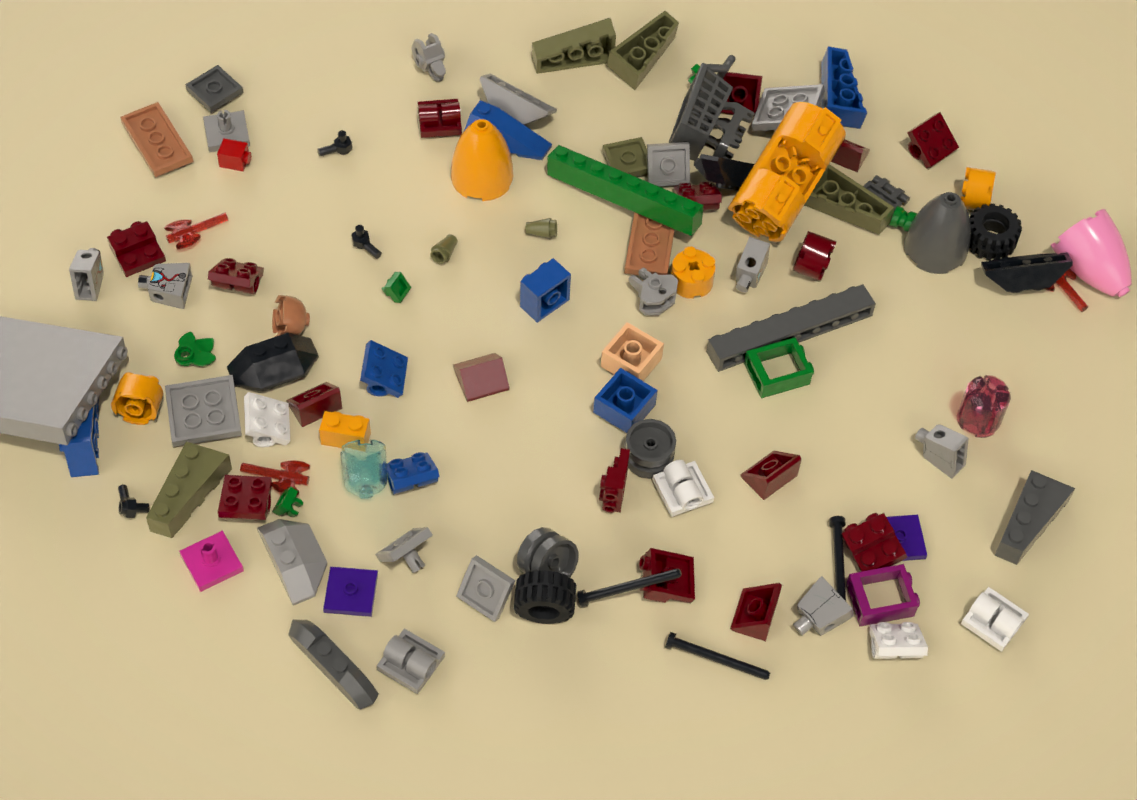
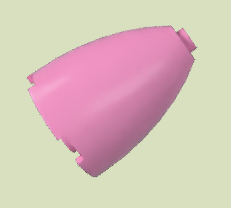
M1102 209L1095 213L1096 217L1084 218L1058 237L1060 242L1058 244L1054 242L1051 244V247L1056 254L1068 252L1073 261V265L1069 269L1084 282L1113 297L1118 295L1120 298L1130 291L1129 287L1132 285L1130 261L1125 244L1108 212Z

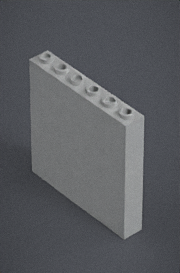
M1 316L0 433L68 445L72 437L77 434L82 422L86 420L93 405L97 403L102 391L107 388L112 376L116 374L121 362L126 359L128 350L125 347L123 337Z

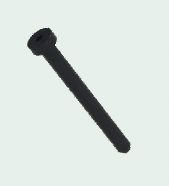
M833 516L829 518V526L833 528L836 592L846 601L842 528L846 525V521L842 516Z
M676 568L587 593L585 590H580L577 592L580 606L586 607L590 601L677 579L682 574L681 570Z
M670 632L665 646L667 649L671 650L672 647L755 677L764 680L769 679L770 672L768 670L676 638V633Z

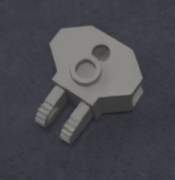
M433 33L429 34L426 46L423 41L419 39L414 40L411 49L416 65L423 72L428 71L434 81H442L446 73L443 64L445 52L438 36Z
M641 268L638 274L644 281H641L635 275L628 278L632 287L639 292V310L645 316L660 315L675 304L678 279L673 275H658L656 272L651 274L647 269Z

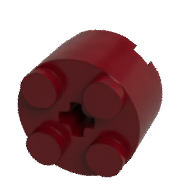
M808 231L798 253L793 271L821 281L825 270L828 268L831 260L830 255L837 241Z

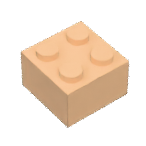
M627 322L602 351L601 367L612 374H615L622 368L644 381L662 360L664 343Z

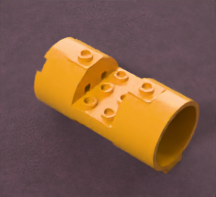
M806 102L793 103L731 201L728 210L733 211L734 215L732 218L742 228L757 237L764 235L768 236L770 241H782L846 137L845 129L840 123L841 119L826 107L822 109Z

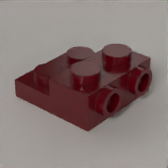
M136 221L130 228L123 231L116 229L111 232L110 236H107L109 247L125 277L154 267L156 264L166 262L165 255L147 221L143 223Z
M621 448L620 456H615L613 467L608 466L607 475H602L599 500L603 501L602 510L605 512L621 513L628 474L630 449Z
M878 513L870 514L866 518V522L859 525L856 523L850 524L845 528V532L842 533L844 543L861 572L890 567L907 558L905 550L884 513L880 515Z
M650 548L639 560V569L643 570V577L676 568L681 570L682 576L677 579L639 588L640 591H643L644 599L666 603L669 599L692 603L695 600L694 557Z

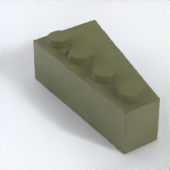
M663 11L613 48L609 53L607 66L631 88L636 90L674 40L679 22L668 12Z
M611 17L532 42V59L536 73L607 64L609 53L615 48L616 33Z
M830 164L805 203L807 207L879 235L890 224L894 213L892 205Z
M186 441L146 517L150 532L173 538L191 517V513L195 508L202 505L208 493L212 489L215 490L220 484L221 478L225 474L228 475L232 470L229 454Z

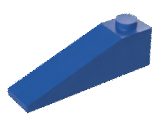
M482 100L478 102L470 113L464 129L465 131L476 120H488L501 132L507 142L510 153H514L518 157L543 160L552 147L550 142L509 114Z

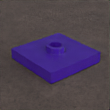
M918 514L887 517L895 531L896 537L907 554V558L902 561L926 559L927 551Z
M330 566L323 608L324 613L372 617L378 570Z

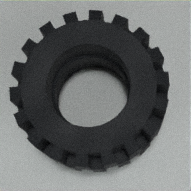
M984 204L981 208L977 207L971 213L970 252L978 254L977 257L981 259L985 257L989 261L991 259L1007 258L1008 255L1014 252L1021 235L1022 226L1021 220L1017 219L1018 215L1012 213L1010 208H1003L1004 206L1000 204L999 206H995V204L987 206Z
M533 571L522 574L516 580L515 613L528 621L542 624L567 621L573 617L575 611L576 583L572 578L553 571Z

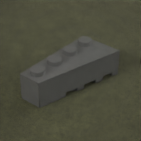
M1031 470L995 556L1017 565L1034 545L1035 541L1044 533L1049 524L1058 516L1063 507L1068 504L1075 488Z

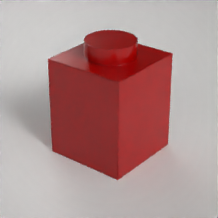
M223 138L217 152L219 167L244 172L246 164H249L251 161L248 143Z

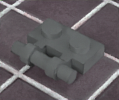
M878 175L873 178L872 182L869 180L863 185V187L892 205L894 211L897 206H902V202L907 204L910 200V197L904 194V190L895 188L890 184L889 180L886 178L882 179Z

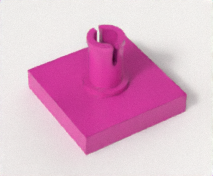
M223 530L179 551L200 592L244 571Z

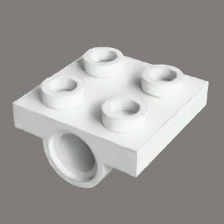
M248 392L244 396L245 435L252 436L254 445L258 447H270L275 443L286 446L290 442L289 403Z
M676 460L669 463L663 472L653 475L652 480L671 517L713 503L714 496L695 461L685 464L683 460Z
M988 587L976 599L961 624L1002 652L1026 621L1029 614Z
M887 622L870 624L869 633L874 659H896L897 656L900 658H923L927 656L928 646L918 624L912 622H903L902 624H890Z

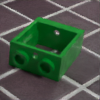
M796 337L746 352L744 364L761 399L807 386L811 383L814 368L812 363L807 361L805 350L802 345H799ZM791 353L800 371L769 379L762 361Z

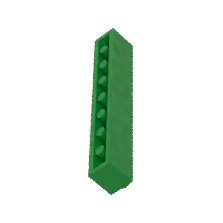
M558 145L547 156L548 176L689 236H692L702 225L703 205L561 145Z

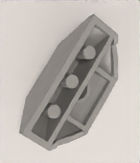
M493 74L480 77L488 103L500 108L523 125L557 112V108L546 104Z
M277 519L258 527L257 531L292 605L294 606L315 597L327 566V560L310 525Z

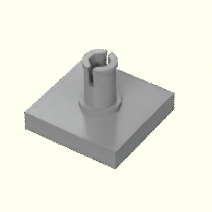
M221 110L216 115L203 116L209 153L219 150L223 138L247 142L248 146H250L244 110L236 112L224 110L223 114Z
M689 142L647 144L648 182L656 186L690 183Z
M428 527L413 528L375 555L380 562H395L403 556L411 572H417L420 570L419 567L423 568L425 566V563L421 560L415 547L433 536Z
M476 555L470 561L456 597L495 622L500 618L516 580Z

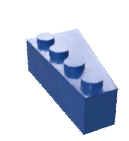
M828 46L821 62V84H823L825 90L821 101V108L826 107L839 117L842 126L861 129L867 115V110L863 107L862 94L859 93L857 79L853 76V66L848 50Z
M99 398L69 444H59L60 452L65 453L71 477L99 475V466L96 458H99L97 438H99Z

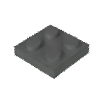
M219 65L185 84L186 90L211 113L244 93L243 87Z

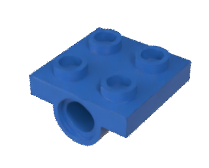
M372 340L367 342L360 381L367 384L368 393L374 396L390 394L397 398L403 395L408 357Z
M418 452L405 459H393L388 464L383 465L393 495L414 489V484L417 487L436 483L440 477L438 468L428 452Z

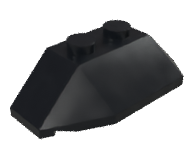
M701 154L694 161L693 166L707 181L715 182V187L738 191L755 164Z
M1068 252L998 258L981 262L985 275L1005 291L1019 293L1030 289L1042 290L1051 287L1073 265Z
M285 333L246 346L227 366L229 375H233L235 387L242 386L247 389L264 391L305 377L314 362L319 358V355L311 338Z

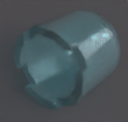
M360 440L348 442L342 446V452L340 453L345 488L351 494L363 499L373 497V495L382 491L387 484L386 446L377 440H370L371 444H360Z

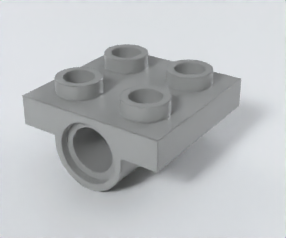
M404 628L399 636L395 635L390 639L385 647L383 658L376 667L379 672L418 694L444 659L445 652Z

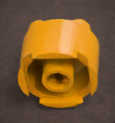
M971 167L966 168L965 179L968 181L964 180L962 195L966 196H961V199L968 210H975L977 207L981 208L984 204L990 206L996 172Z
M686 247L684 251L678 253L673 260L671 275L678 279L677 294L689 299H694V296L701 295L703 297L707 295L713 287L716 268L715 259L708 253L694 247Z
M130 372L125 373L118 383L111 402L113 412L116 415L119 413L124 416V421L136 425L148 424L149 420H154L163 398V389L159 385V380L154 376H144Z

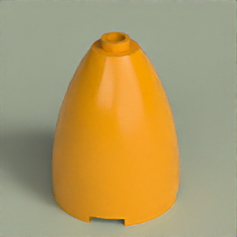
M485 119L474 121L462 133L457 142L451 166V180L457 192L466 198L468 196L482 198V201L494 200L504 195L509 190L513 180V162L507 142L496 126Z

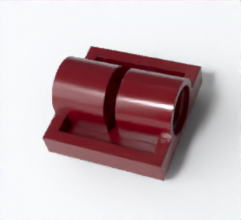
M458 99L418 102L421 138L462 135Z
M941 112L934 114L907 132L911 139V142L908 144L910 154L915 159L922 160L926 168L933 166L959 148Z
M703 181L699 185L680 183L679 186H673V193L702 204L703 211L719 210L722 194L712 182Z
M225 258L208 271V280H211V285L214 287L229 290L234 288L235 291L255 295L259 287L260 278L264 273V267H259L256 263L252 262L239 263L235 259Z
M225 475L218 507V517L266 520V516L270 513L272 477Z

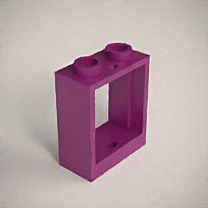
M904 564L849 574L846 588L860 627L915 616L920 606V599L918 594L913 591L912 576L910 572L906 571ZM898 579L905 603L871 609L863 585Z

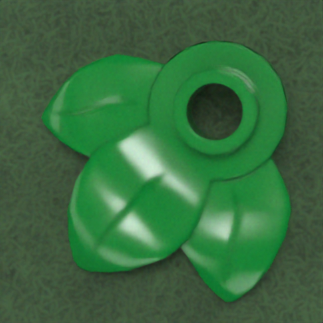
M192 332L184 334L179 339V347L174 353L176 363L181 366L191 364L206 366L216 360V356L211 353L214 347V339H196Z

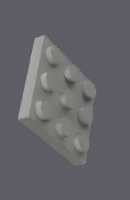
M823 84L765 88L752 122L753 131L776 130L793 103L806 102L820 107L825 91Z
M233 375L165 386L173 447L185 445L186 441L194 444L242 436Z

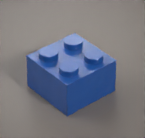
M554 258L547 263H542L537 270L525 275L520 281V307L538 323L570 300L571 273Z
M620 368L595 396L593 413L627 433L633 424L644 420L655 407L658 390Z

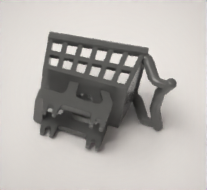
M729 55L723 64L702 63L683 100L669 143L689 142L690 160L695 161L698 158L705 143L715 148L713 156L732 159L734 155L727 149L728 147L738 149L739 144L742 142L743 133L746 131V128L739 125L740 122L751 123L755 115L753 111L736 102H727L733 87L723 78L736 60L733 55ZM722 110H731L734 113L731 120L718 117ZM713 127L723 132L720 139L710 135Z

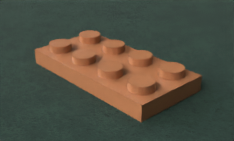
M159 102L120 117L123 126L155 177L194 162L193 156Z
M634 213L624 273L639 275L638 271L641 268H645L651 274L656 272L658 275H668L675 229Z

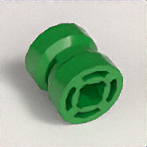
M897 206L890 226H899L903 228V231L908 232L912 221L918 213L913 211L907 213L904 208Z

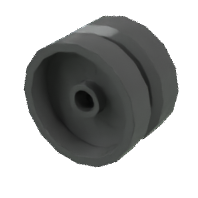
M645 419L631 426L627 432L625 449H630L628 468L631 472L639 477L650 479L653 478V475L663 472L664 468L674 461L676 437L669 425L660 420Z
M541 527L532 531L522 542L517 554V565L524 574L545 570L558 572L570 578L576 569L579 552L577 546L569 539L560 536L550 528Z

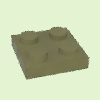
M642 137L603 145L602 151L608 166L635 177L648 174L647 148Z

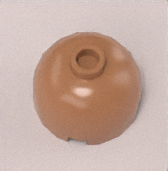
M278 295L275 303H279L278 309H273L272 315L273 333L278 332L276 336L285 333L300 335L304 331L305 326L309 325L310 314L306 313L304 304L296 297Z

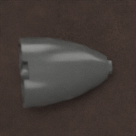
M952 192L940 194L922 207L915 216L905 238L904 250L906 255H909L919 269L934 274H946L949 270L964 264L970 246L971 223L967 208L962 199Z

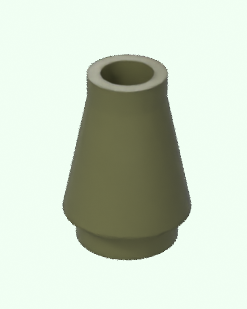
M547 218L526 222V234L549 239L556 237L557 220Z
M448 234L443 240L434 245L430 253L433 261L438 264L448 262L455 245L458 243L457 238L452 234Z

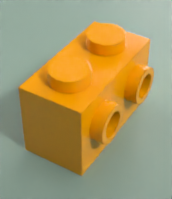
M325 411L319 428L321 445L366 452L371 435L370 419L360 415L351 416L336 411Z

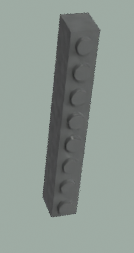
M864 284L856 287L852 286L837 294L832 293L823 299L813 300L800 307H793L784 313L774 314L761 321H754L742 328H734L722 335H715L708 339L706 352L717 371L720 372L744 363L746 352L795 337L798 343L869 318L873 316L876 303Z

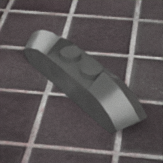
M293 619L288 635L295 645L356 708L363 709L374 704L379 693L364 673L318 626L309 620Z

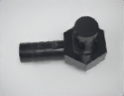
M341 130L338 132V137L332 145L318 148L317 151L319 156L334 152L345 155L352 149V142L350 137L346 136V132Z
M357 225L355 227L356 231L351 234L353 246L358 249H365L374 258L378 259L382 252L370 243L368 231L364 230V226Z
M122 484L118 487L120 496L119 514H123L124 517L135 518L136 512H149V503H136V499L129 496L126 485Z

